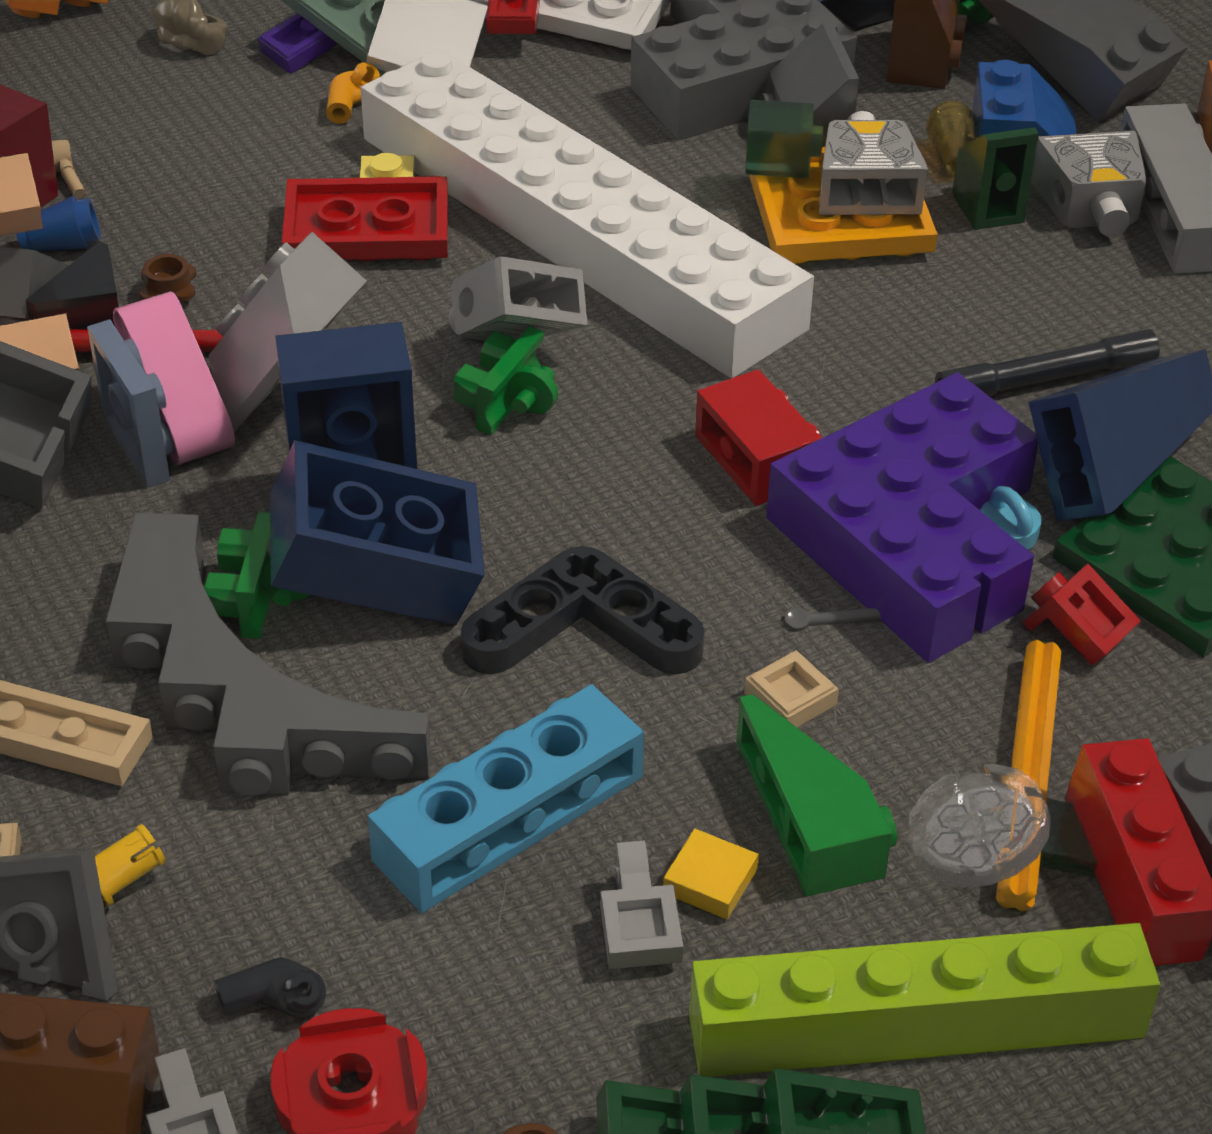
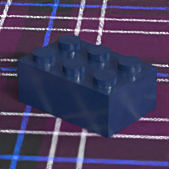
M402 322L275 335L288 453L294 440L417 469L412 368Z
M294 440L270 492L271 586L456 626L485 576L476 483Z

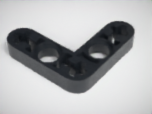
M586 546L571 547L561 552L471 614L463 622L461 628L463 661L469 668L485 674L502 673L512 668L582 617L650 666L663 673L682 674L695 669L701 663L704 652L705 630L702 622L694 614L604 552ZM540 602L550 605L553 610L545 615L534 616L524 613L521 608L529 603ZM629 602L640 605L644 611L637 615L624 616L614 612L612 608L620 603Z

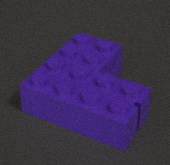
M956 372L772 462L766 518L866 608L877 609L881 615L880 621L927 663H930L972 640L974 628L982 634L1024 611L1034 555L980 510L986 502L990 501L993 490L998 486L1010 487L1020 496L1030 491L1039 445L1037 436L1024 423L960 373Z

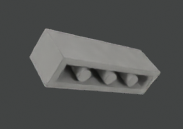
M1186 103L1125 106L1121 131L1135 130L1146 175L1142 206L1173 273L1212 272V153L1204 140L1202 126L1199 123L1196 124Z

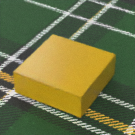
M694 828L664 876L663 885H673L675 899L728 920L758 869L759 854Z

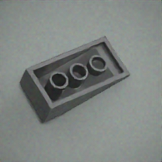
M978 0L1098 123L1161 87L1188 48L1172 32L1171 28L1163 23L1153 12L1131 0Z

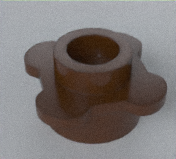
M161 254L150 258L141 270V279L145 281V285L139 290L140 298L144 300L170 291L176 295L179 301H187L195 296V287L191 285V280L196 277L195 267L188 264L183 257L175 254Z

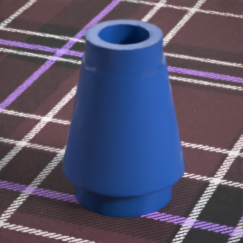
M74 195L41 210L43 229L16 233L21 249L35 250L37 252L89 249V243L101 240L100 226L90 198L77 200Z

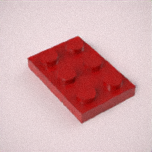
M447 176L287 179L282 245L287 242L295 249L313 232L343 260L357 259L367 262L376 259H414L421 261L431 258H448Z

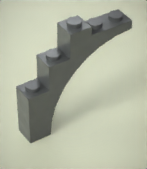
M135 512L106 619L114 666L121 668L161 669L158 684L166 728L193 731L217 730L213 748L220 793H241L250 796L260 794L289 795L293 774L315 775L319 777L347 776L385 778L389 780H429L431 766L429 713L368 706L325 694L280 673L247 649L215 611L203 587L205 556L199 515Z

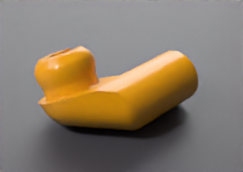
M362 62L357 64L354 71L343 72L332 80L326 108V115L330 121L336 124H343L351 118L352 106L361 102V86L380 77V73L374 65Z

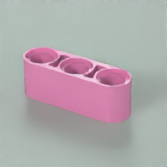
M170 291L115 308L113 310V319L116 329L124 341L132 339L135 342L141 355L145 373L147 375L155 373L163 387L167 406L160 409L159 413L160 419L165 423L172 439L174 452L169 455L172 462L178 466L233 447L235 445V436L230 417L176 295Z

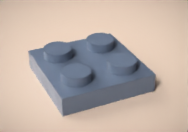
M110 319L87 326L105 422L147 488L170 481L166 456L173 454L174 448L170 433L163 420L160 419L159 410L166 408L167 403L159 378L155 373L148 375L145 373L141 355L135 342L132 339L124 341Z

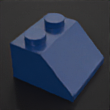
M1011 60L978 63L971 113L973 141L984 134L1034 127L1038 131L1039 136L1077 134L1074 110L1030 64H1019Z

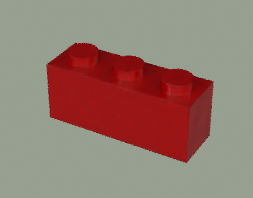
M1150 739L1082 744L1065 795V801L1115 924L1140 923L1154 966L1202 961L1212 939V879Z

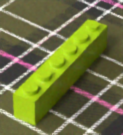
M1140 923L692 961L689 1018L699 1075L716 1077L772 1072L774 1068L794 1070L1145 1038L1161 984Z

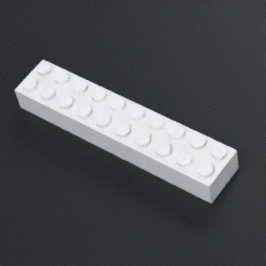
M441 49L425 53L421 58L396 70L386 72L382 77L361 86L363 130L366 141L384 153L414 155V171L421 177L447 176L448 194L556 265L583 269L585 284L726 376L734 378L809 330L814 276Z

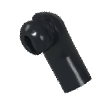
M283 957L274 958L214 980L217 997L225 1016L260 1003L292 1016H310L321 1008L326 997L325 983L319 974L310 968Z

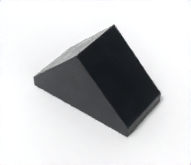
M100 241L28 297L25 301L29 320L66 314L69 329H87V326L109 319L114 324L113 310L118 308L119 304L108 244Z

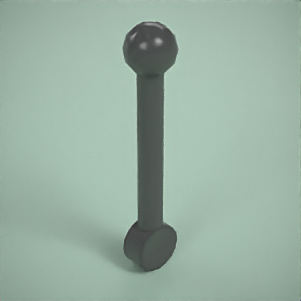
M793 607L786 611L784 624L793 631H801L809 625L880 620L881 615L875 608L808 613L801 607Z

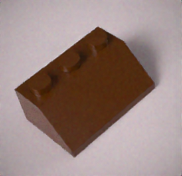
M0 993V1134H141L158 1074L155 1057L160 1056L150 1007Z

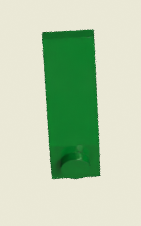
M753 694L741 696L739 698L736 743L805 897L886 878L889 851L897 843L896 825L889 808L886 805H878L867 781Z

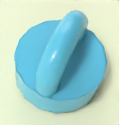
M998 486L993 490L990 501L986 502L980 511L1023 547L1030 550L1035 546L1039 538L1041 515L1036 507L1023 500L1013 489Z

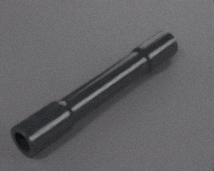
M1151 329L1103 338L1097 343L1000 363H980L941 371L936 374L935 383L958 372L986 395L992 397L998 392L1098 371L1112 372L1127 369L1159 358L1160 347L1156 334Z

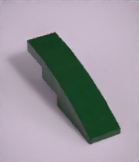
M774 1068L764 1085L690 1074L680 1091L606 1080L596 1096L598 1134H926L919 1090Z

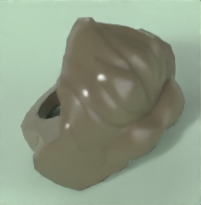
M162 0L154 7L153 19L157 26V36L164 44H172L181 50L192 49L203 55H214L222 48L226 38L227 23L216 16L203 13L197 0Z

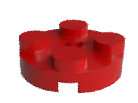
M338 1009L311 1018L299 1027L300 1037L288 1046L284 1054L283 1047L280 1048L271 1067L270 1081L273 1104L281 1126L289 1134H415L418 1129V1117L424 1109L428 1097L427 1063L425 1053L417 1037L406 1027V1035H404L398 1028L386 1024V1016L370 1009ZM347 1071H356L359 1081H369L365 1087L352 1093H342L331 1088L340 1084L341 1073Z

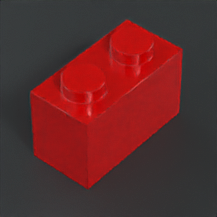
M759 369L697 390L695 436L755 506L768 502L771 463L822 439L817 427L810 422L808 423L790 404L784 391L776 388Z

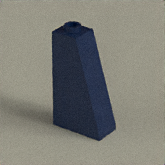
M1206 349L1157 358L1028 402L1057 521L1105 515L1113 512L1212 414V373Z

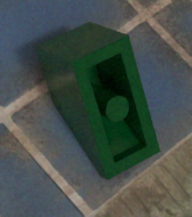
M1035 127L984 134L958 150L952 194L974 230L1024 223L1039 136Z

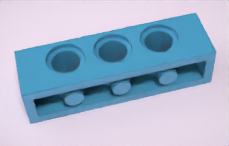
M593 684L568 698L559 699L550 705L545 712L514 730L504 731L487 746L459 762L446 765L434 777L401 796H394L388 799L378 810L367 815L371 860L422 914L643 777L644 731Z

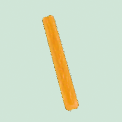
M1038 639L1026 645L1006 806V809L1008 807L1016 808L1009 809L1005 815L1004 827L1005 829H1013V831L1003 832V834H1012V836L1003 837L1001 856L1010 857L1000 858L996 900L1000 906L1005 909L1015 907L1022 912L1034 906L1035 895L1037 894L1061 661V650L1056 643L1049 642L1044 644ZM1018 807H1026L1032 817L1022 830H1016V828H1021L1029 817L1024 809H1018ZM1015 834H1021L1027 846L1016 858H1013L1024 846L1019 836H1015Z

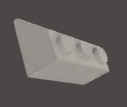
M313 232L295 249L285 242L262 268L270 278L268 279L265 275L260 274L238 299L246 308L244 309L238 303L215 329L223 338L209 354L212 377L226 407L234 432L280 383L275 335L326 330L367 281Z

